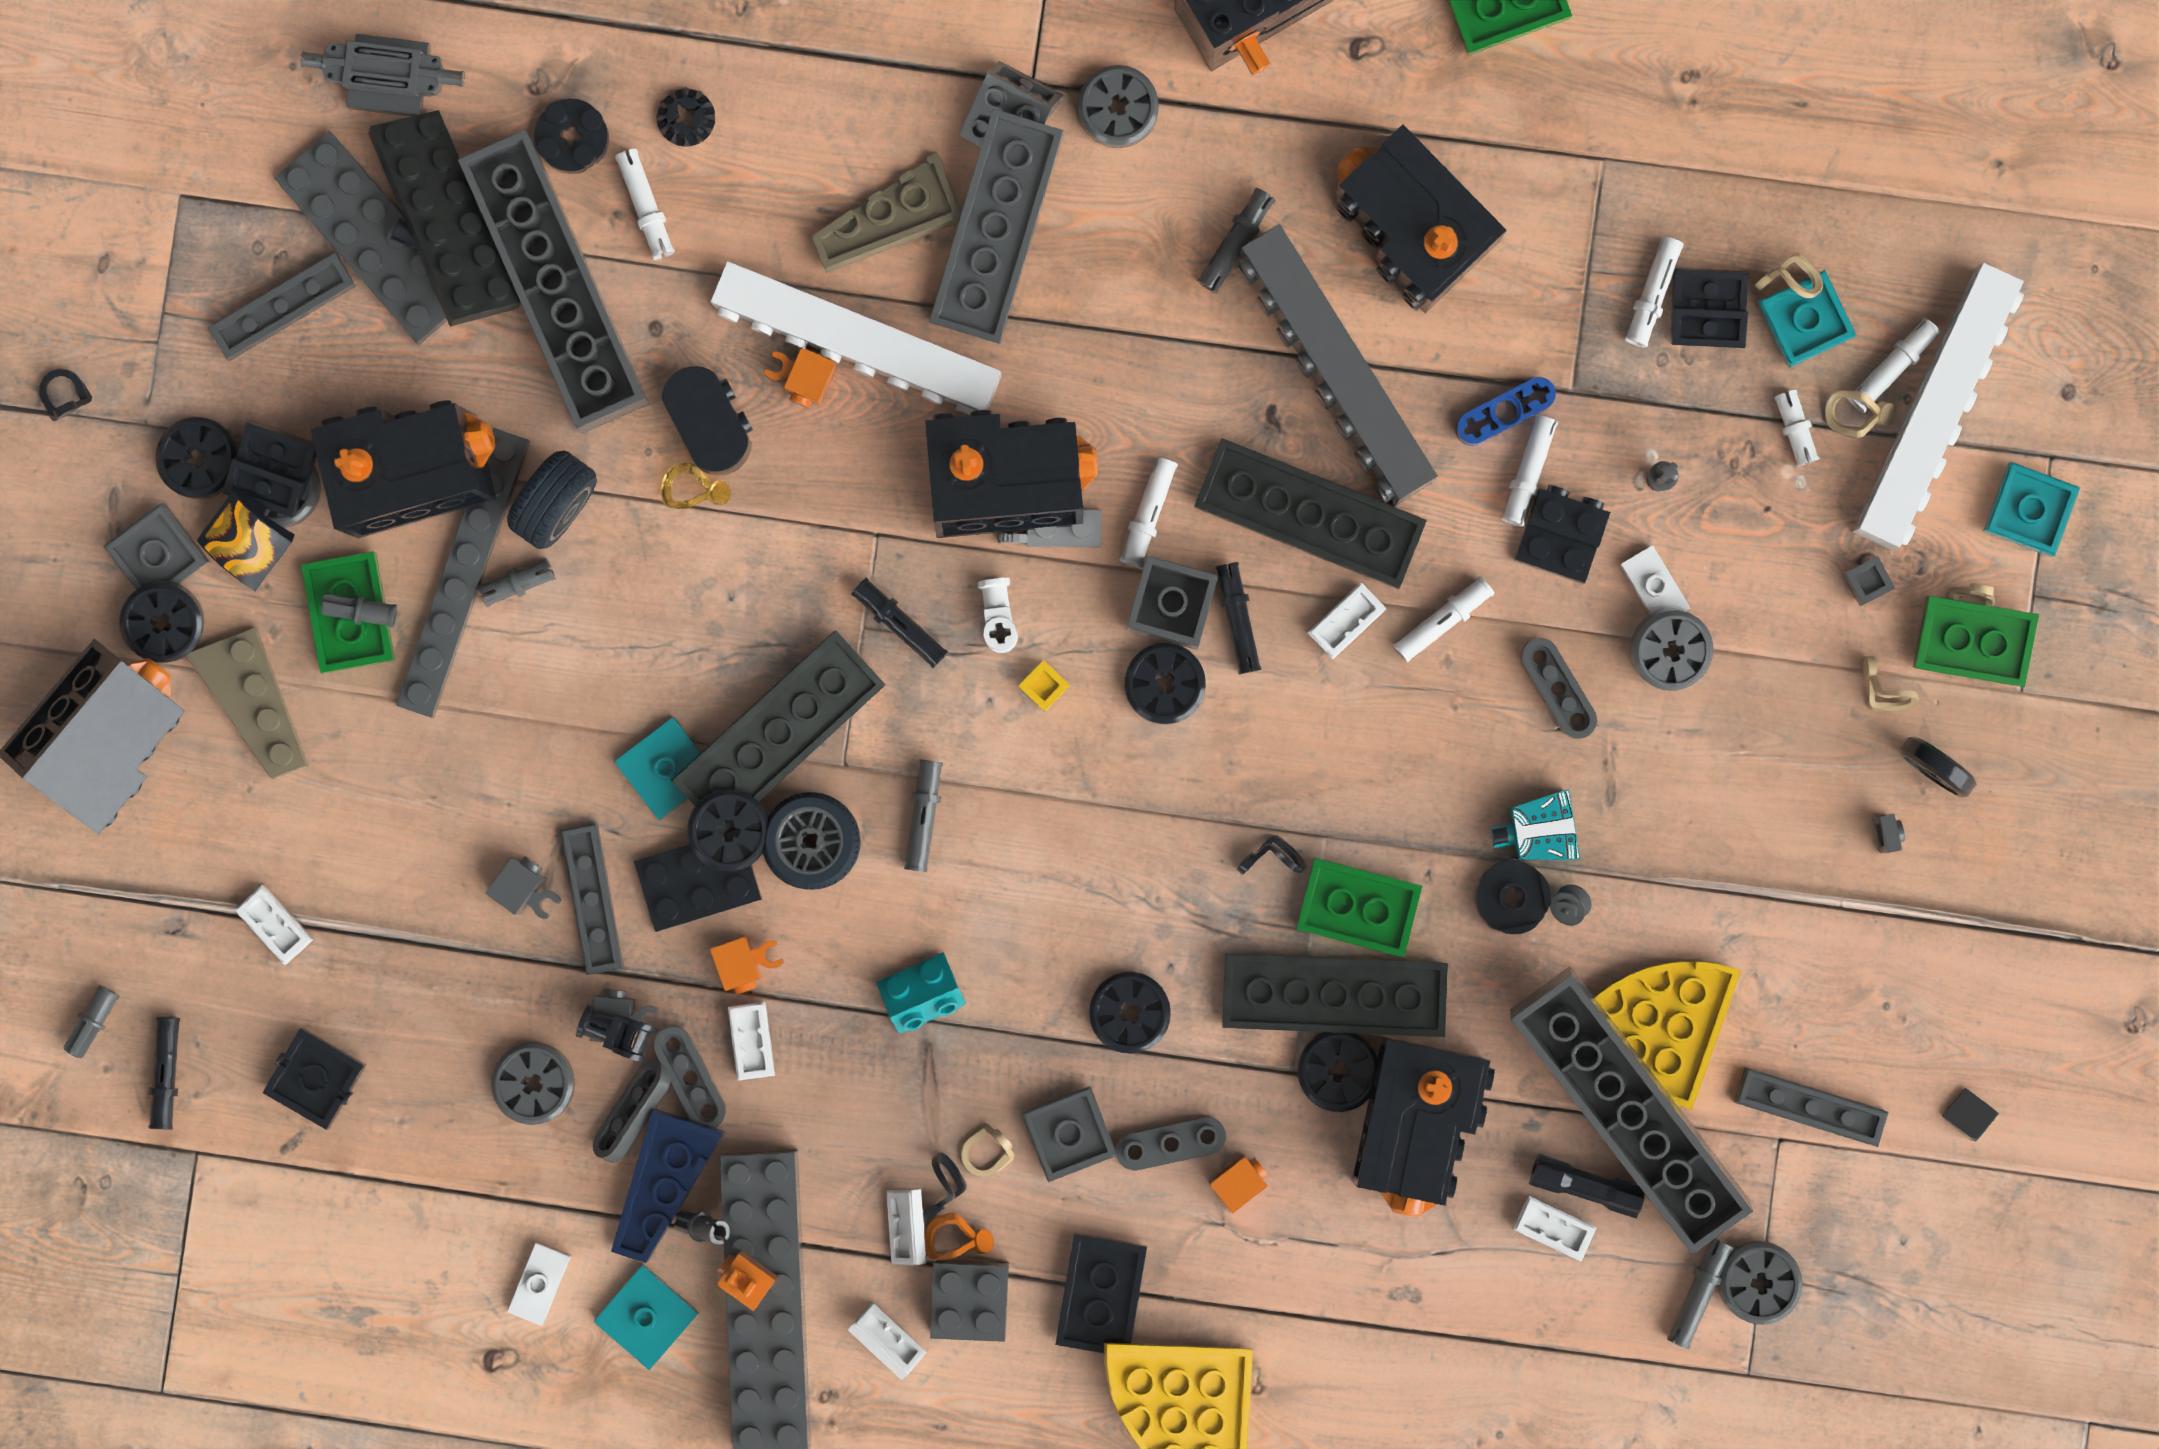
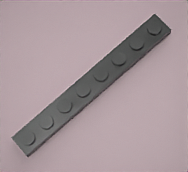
M493 428L492 431L495 438V449L487 461L497 499L465 508L396 705L431 718L435 716L479 590L478 585L481 584L530 444L528 439Z

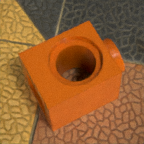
M1243 1154L1212 1178L1209 1184L1233 1214L1268 1187L1263 1180L1268 1173L1255 1157L1248 1161Z

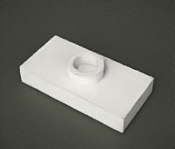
M1653 545L1620 564L1649 615L1667 608L1684 611L1690 609L1689 604Z
M1361 582L1307 634L1333 660L1378 618L1386 608Z
M261 885L235 909L237 914L284 965L288 964L314 940L265 885Z
M766 1002L728 1007L737 1081L775 1076Z
M921 1189L886 1190L892 1265L926 1264Z
M1528 1195L1512 1229L1574 1259L1582 1261L1597 1228Z
M536 1242L508 1313L543 1326L571 1255Z
M873 1302L848 1328V1331L901 1380L913 1370L927 1353Z

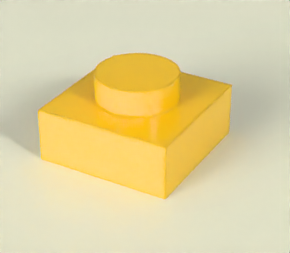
M1043 660L1018 687L1046 712L1070 687V684Z

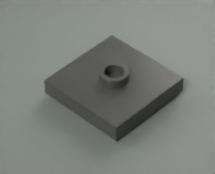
M165 502L160 503L103 546L135 589L153 581L163 580L180 584L209 562Z
M1091 1086L1021 1112L1048 1183L1117 1156Z

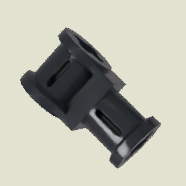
M587 1005L579 1021L576 1037L582 1038L587 1036L604 1042L603 1047L612 1050L613 1053L644 1063L645 1057L643 1053L650 1034L655 1033L656 1027L626 1016L624 1018L614 1015L612 1018L593 1011V1006ZM592 1023L605 1027L607 1030L594 1027ZM637 1032L636 1039L634 1041L633 1047L631 1048V1045Z

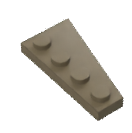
M937 152L925 158L926 161L914 170L909 169L900 175L898 181L883 191L878 190L868 197V201L854 211L849 210L812 236L826 273L959 223L961 213Z

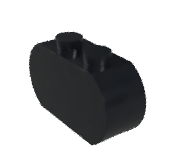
M691 366L677 371L668 379L663 389L662 401L695 465L701 471L710 475L722 476L733 473L742 467L749 457L752 442L747 433L753 431L745 413L743 411L736 413L730 401L735 399L736 396L727 379L725 378L720 381L713 371L704 367Z

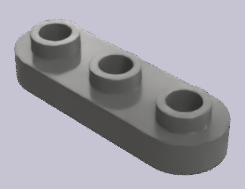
M1537 638L1531 640L1521 651V663L1559 728L1567 737L1572 739H1581L1589 736L1597 725L1596 712L1557 647L1548 639ZM1535 651H1542L1544 653L1545 661L1543 664H1536L1533 661L1532 655ZM1559 682L1564 686V693L1561 696H1556L1552 693L1551 687L1553 683ZM1573 714L1582 716L1583 724L1581 727L1576 728L1572 726L1570 719Z
M678 1026L664 1028L655 1038L654 1050L661 1065L669 1072L671 1084L689 1119L714 1128L719 1126L726 1116V1104L690 1034ZM670 1038H677L680 1041L681 1046L677 1052H673L668 1048L667 1044ZM689 1070L694 1071L698 1076L697 1082L693 1085L688 1084L684 1078L685 1073ZM709 1103L713 1105L715 1113L712 1117H705L702 1114L701 1109L704 1104Z
M650 1060L642 1064L595 1135L593 1151L597 1157L614 1163L627 1154L637 1135L649 1120L652 1111L670 1087L671 1076L661 1063Z
M1202 1117L1126 1134L1120 1139L1116 1148L1117 1158L1126 1169L1137 1171L1207 1156L1218 1152L1224 1146L1226 1132L1223 1125L1212 1117ZM1206 1129L1212 1130L1215 1135L1214 1140L1210 1143H1204L1200 1139L1202 1131ZM1169 1137H1174L1178 1140V1147L1174 1151H1168L1164 1147V1142ZM1132 1145H1138L1142 1149V1155L1137 1159H1132L1128 1155V1149Z

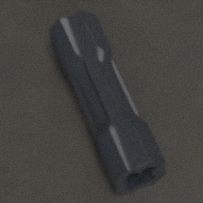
M1539 1153L1532 1167L1529 1184L1558 1194L1567 1193L1602 1204L1608 1210L1636 1219L1642 1209L1645 1193L1637 1184L1618 1178L1608 1179L1573 1168L1567 1162Z

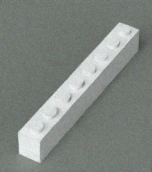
M728 261L711 300L713 307L718 309L717 315L726 320L737 323L738 319L741 318L752 323L751 329L770 337L772 332H776L786 336L785 343L801 349V347L806 349L807 345L820 350L819 355L835 361L836 364H839L841 359L854 364L853 370L872 378L875 373L888 377L887 384L903 391H907L909 386L923 391L921 394L922 398L941 405L943 400L957 405L955 411L965 416H970V413L973 411L989 409L1002 377L1000 370Z
M1982 263L1975 268L1852 531L1853 533L1891 551L1900 548L1901 544L1906 546L1909 543L1916 528L1915 525L1911 524L1917 511L1922 512L1925 509L1931 496V492L1927 491V488L1932 478L1938 479L1945 467L1947 459L1942 458L1947 445L1953 446L1960 435L1962 426L1958 425L1963 411L1968 413L1977 398L1978 393L1973 390L1978 379L1984 380L1992 366L1993 360L1988 357L1994 345L1999 347L2007 334L2008 327L2004 323L2009 312L2014 314L2023 299L2024 294L2019 291L2024 281L1986 263Z

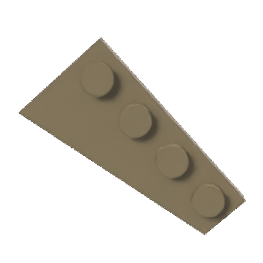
M252 628L186 655L271 779H276L308 766L258 629Z

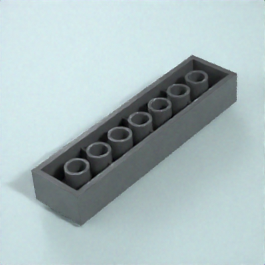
M523 130L458 159L576 428L584 434L649 405L541 157L528 132Z
M1281 225L1275 226L1243 246L1239 257L1240 265L1237 266L1239 273L1248 286L1254 283L1259 291L1257 301L1267 316L1273 314L1279 326L1276 328L1279 337L1287 348L1292 345L1298 354L1296 363L1306 378L1313 377L1318 385L1315 393L1326 410L1330 407L1333 409L1337 416V421L1334 423L1345 441L1350 438L1357 448V452L1354 453L1355 458L1365 472L1371 470L1375 476L1377 483L1373 485L1384 503L1390 501L1393 507L1431 485L1438 475Z
M1571 966L1510 1009L1512 1022L1691 1254L1697 1252L1753 1212L1748 1196Z
M798 1150L724 1153L720 1156L723 1221L730 1228L729 1238L727 1240L724 1239V1261L729 1254L736 1258L741 1251H744L778 1276L754 1311L726 1292L733 1449H811Z

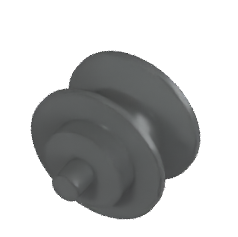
M1573 884L1561 887L1550 902V909L1555 919L1568 926L1581 923L1590 912L1592 906L1589 894L1583 888Z

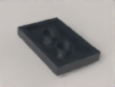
M739 829L723 834L724 840H732V835L737 836ZM690 844L634 861L655 932L763 900L752 865L730 872L713 869L699 860Z
M1074 1233L1055 1345L1104 1353V1343H1131L1147 1245Z

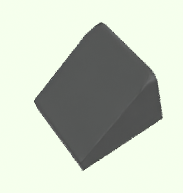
M1964 1088L1942 1117L1969 1140L1976 1142L1999 1113L1967 1088Z

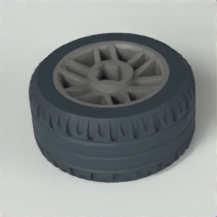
M565 450L554 452L537 468L516 497L507 516L508 527L535 548L544 549L552 546L566 532L586 505L597 483L596 473L570 452Z
M816 792L792 795L780 802L768 816L763 850L765 861L771 871L790 886L806 890H817L832 886L842 880L856 863L861 843L858 824L850 810L831 796ZM809 834L817 836L816 847L808 848L805 845L806 836Z

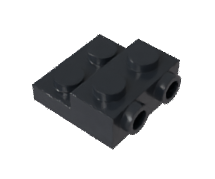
M1548 485L1547 491L1540 489L1534 499L1514 561L1580 584H1585L1611 512L1603 510L1604 503L1599 500L1583 497L1582 502L1568 498L1570 493L1568 490Z

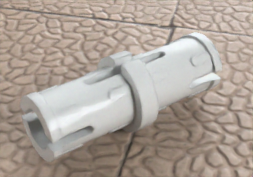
M1796 389L1788 391L1786 395L1785 393L1777 395L1774 399L1777 402L1785 426L1782 429L1783 434L1789 438L1797 462L1796 465L1799 467L1806 465L1808 462L1812 463L1820 460L1817 455L1809 428L1812 427L1811 422L1805 419Z

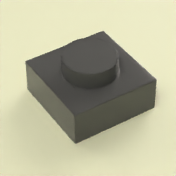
M1879 556L1843 573L1859 606L1895 589Z
M1895 814L1872 817L1880 854L1902 850L1901 842L1905 841V832L1902 822L1896 820Z

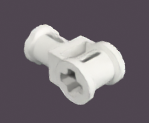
M994 578L977 582V588L982 590L986 625L983 636L987 646L996 653L1011 651L1018 640L1015 625L1012 623L1007 592L1010 578ZM1003 626L1005 632H1011L1010 636L1005 637V643L998 644L996 638H991V635L996 634V627Z

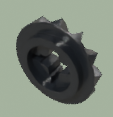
M687 87L670 91L664 100L660 101L656 115L658 127L662 135L669 142L682 147L695 146L707 139L714 128L716 118L711 101L701 91ZM679 104L687 111H695V114L691 116L694 126L693 130L685 122H676V119L680 117L678 112Z

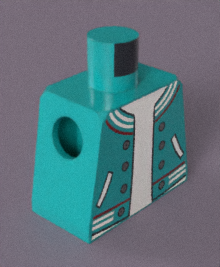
M1569 790L1559 791L1508 808L1510 823L1490 826L1493 848L1514 845L1517 860L1580 859Z

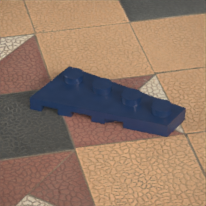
M659 1109L652 1111L611 1252L644 1263L650 1260L725 1131Z

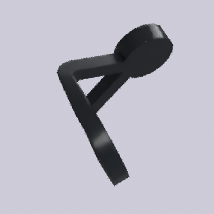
M57 369L49 372L43 377L39 386L41 401L53 421L71 414L92 401V396L83 381L70 370ZM60 376L67 377L75 384L80 400L77 402L73 400L55 408L48 398L47 387L54 378Z
M1273 835L1265 841L1255 854L1253 852L1250 853L1236 870L1243 875L1268 850H1271L1294 872L1302 873L1307 867L1303 858L1291 845L1280 836ZM1272 843L1277 844L1284 852H1286L1292 858V860H1290L1279 848H1277Z
M938 1153L932 1158V1167L938 1180L947 1191L948 1196L923 1212L924 1221L945 1209L944 1205L964 1193L967 1188V1184L958 1167L944 1153ZM940 1163L950 1172L958 1186L957 1191H954L952 1185L944 1176Z

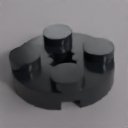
M579 99L554 101L546 107L536 123L534 138L538 152L553 169L566 174L585 172L595 163L598 164L607 152L609 146V130L601 113L585 101ZM570 127H576V132L582 135L581 140H574L573 146H568L567 140L562 137L564 131H569Z
M1509 860L1493 865L1480 877L1476 888L1475 902L1481 918L1490 928L1505 934H1522L1534 929L1544 918L1550 906L1551 893L1547 880L1533 866L1522 861ZM1514 886L1516 892H1522L1523 899L1517 901L1518 907L1511 908L1510 903L1503 902V895L1508 893L1507 888Z

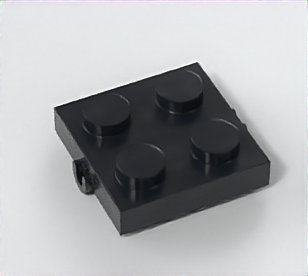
M300 1028L286 1053L282 1052L275 1062L277 1068L262 1093L328 1130L342 1106H346L348 1099L353 1095L351 1091L366 1064L308 1030Z

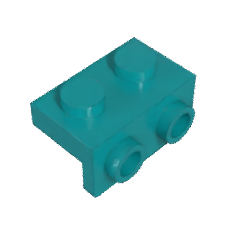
M944 952L876 982L889 1017L898 1033L916 1030L925 1022L939 1016L950 1015L966 1004Z

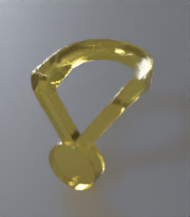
M682 463L672 466L667 471L661 486V496L663 503L667 507L686 509L707 499L714 505H724L730 500L731 490L724 481H714L711 483L696 465ZM680 473L694 475L707 490L684 501H674L671 495L672 483Z

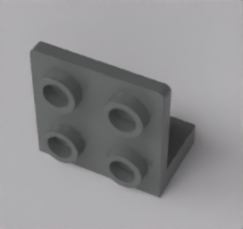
M998 61L987 72L960 131V136L982 147L993 109L1045 124L1048 117L1057 109L1063 94Z

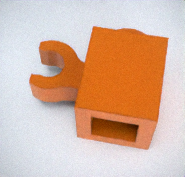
M802 347L796 361L790 360L781 352L773 351L771 356L782 362V369L779 372H771L765 369V376L772 381H781L788 377L784 389L787 393L791 394L790 401L808 409L811 404L820 407L837 370L836 362Z
M745 936L710 949L724 990L728 991L734 988L736 995L757 988L755 980L763 978L758 964L770 969L780 967L784 963L783 959L773 962L766 957V951L770 947L778 945L777 941H766L760 947L753 949L749 937Z
M741 1251L736 1258L729 1254L716 1272L722 1276L717 1286L752 1311L756 1309L778 1278L776 1274L744 1251Z

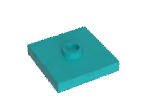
M1825 270L1819 272L1823 281V289L1813 298H1804L1789 286L1757 302L1788 369L1857 336ZM1810 277L1798 282L1804 289L1812 290L1813 288Z
M2009 462L1983 532L2041 554L2055 557L2080 487L2014 462Z
M672 717L614 762L656 818L661 820L688 800L671 779L701 752L677 720Z
M643 1264L593 1322L650 1370L699 1312Z

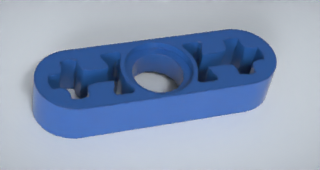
M1535 377L1462 415L1456 424L1458 439L1465 445L1476 446L1545 411L1555 400V387L1548 379ZM1536 385L1539 390L1545 388L1547 391L1543 398L1545 403L1540 404L1538 400L1528 403L1525 407L1530 412L1524 414L1522 403L1514 395L1520 393L1522 400L1533 392L1532 386ZM1506 401L1514 405L1516 416L1512 421L1503 422L1497 418L1495 408L1498 403ZM1487 409L1489 419L1497 429L1492 431L1489 423L1478 431L1480 437L1475 438L1473 434L1466 435L1464 433V429L1468 426L1466 420L1471 419L1473 423L1484 420L1486 416L1482 411Z

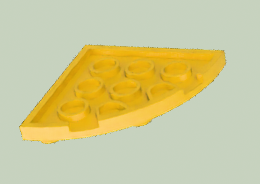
M1681 961L1663 963L1628 974L1608 985L1594 997L1675 1103L1693 1110L1742 970L1707 962Z
M1104 1343V1364L1112 1402L1122 1424L1140 1449H1247L1253 1349L1245 1347Z

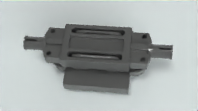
M356 34L355 42L347 41V45L329 43L324 54L308 53L305 51L301 54L303 58L301 59V67L322 69L324 79L328 83L341 84L344 88L348 89L346 106L354 110L402 116L420 115L423 110L424 96H437L442 91V84L463 87V79H465V71L444 69L442 59L439 56L430 55L431 45L427 42Z

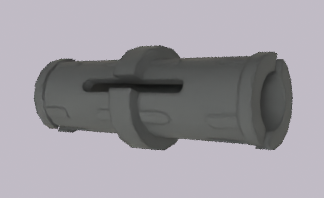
M544 558L520 570H516V568L508 570V575L478 585L480 595L496 590L495 593L482 598L486 607L516 594L518 597L526 595V590L551 580H556L553 570L538 575V572L551 567L548 559Z

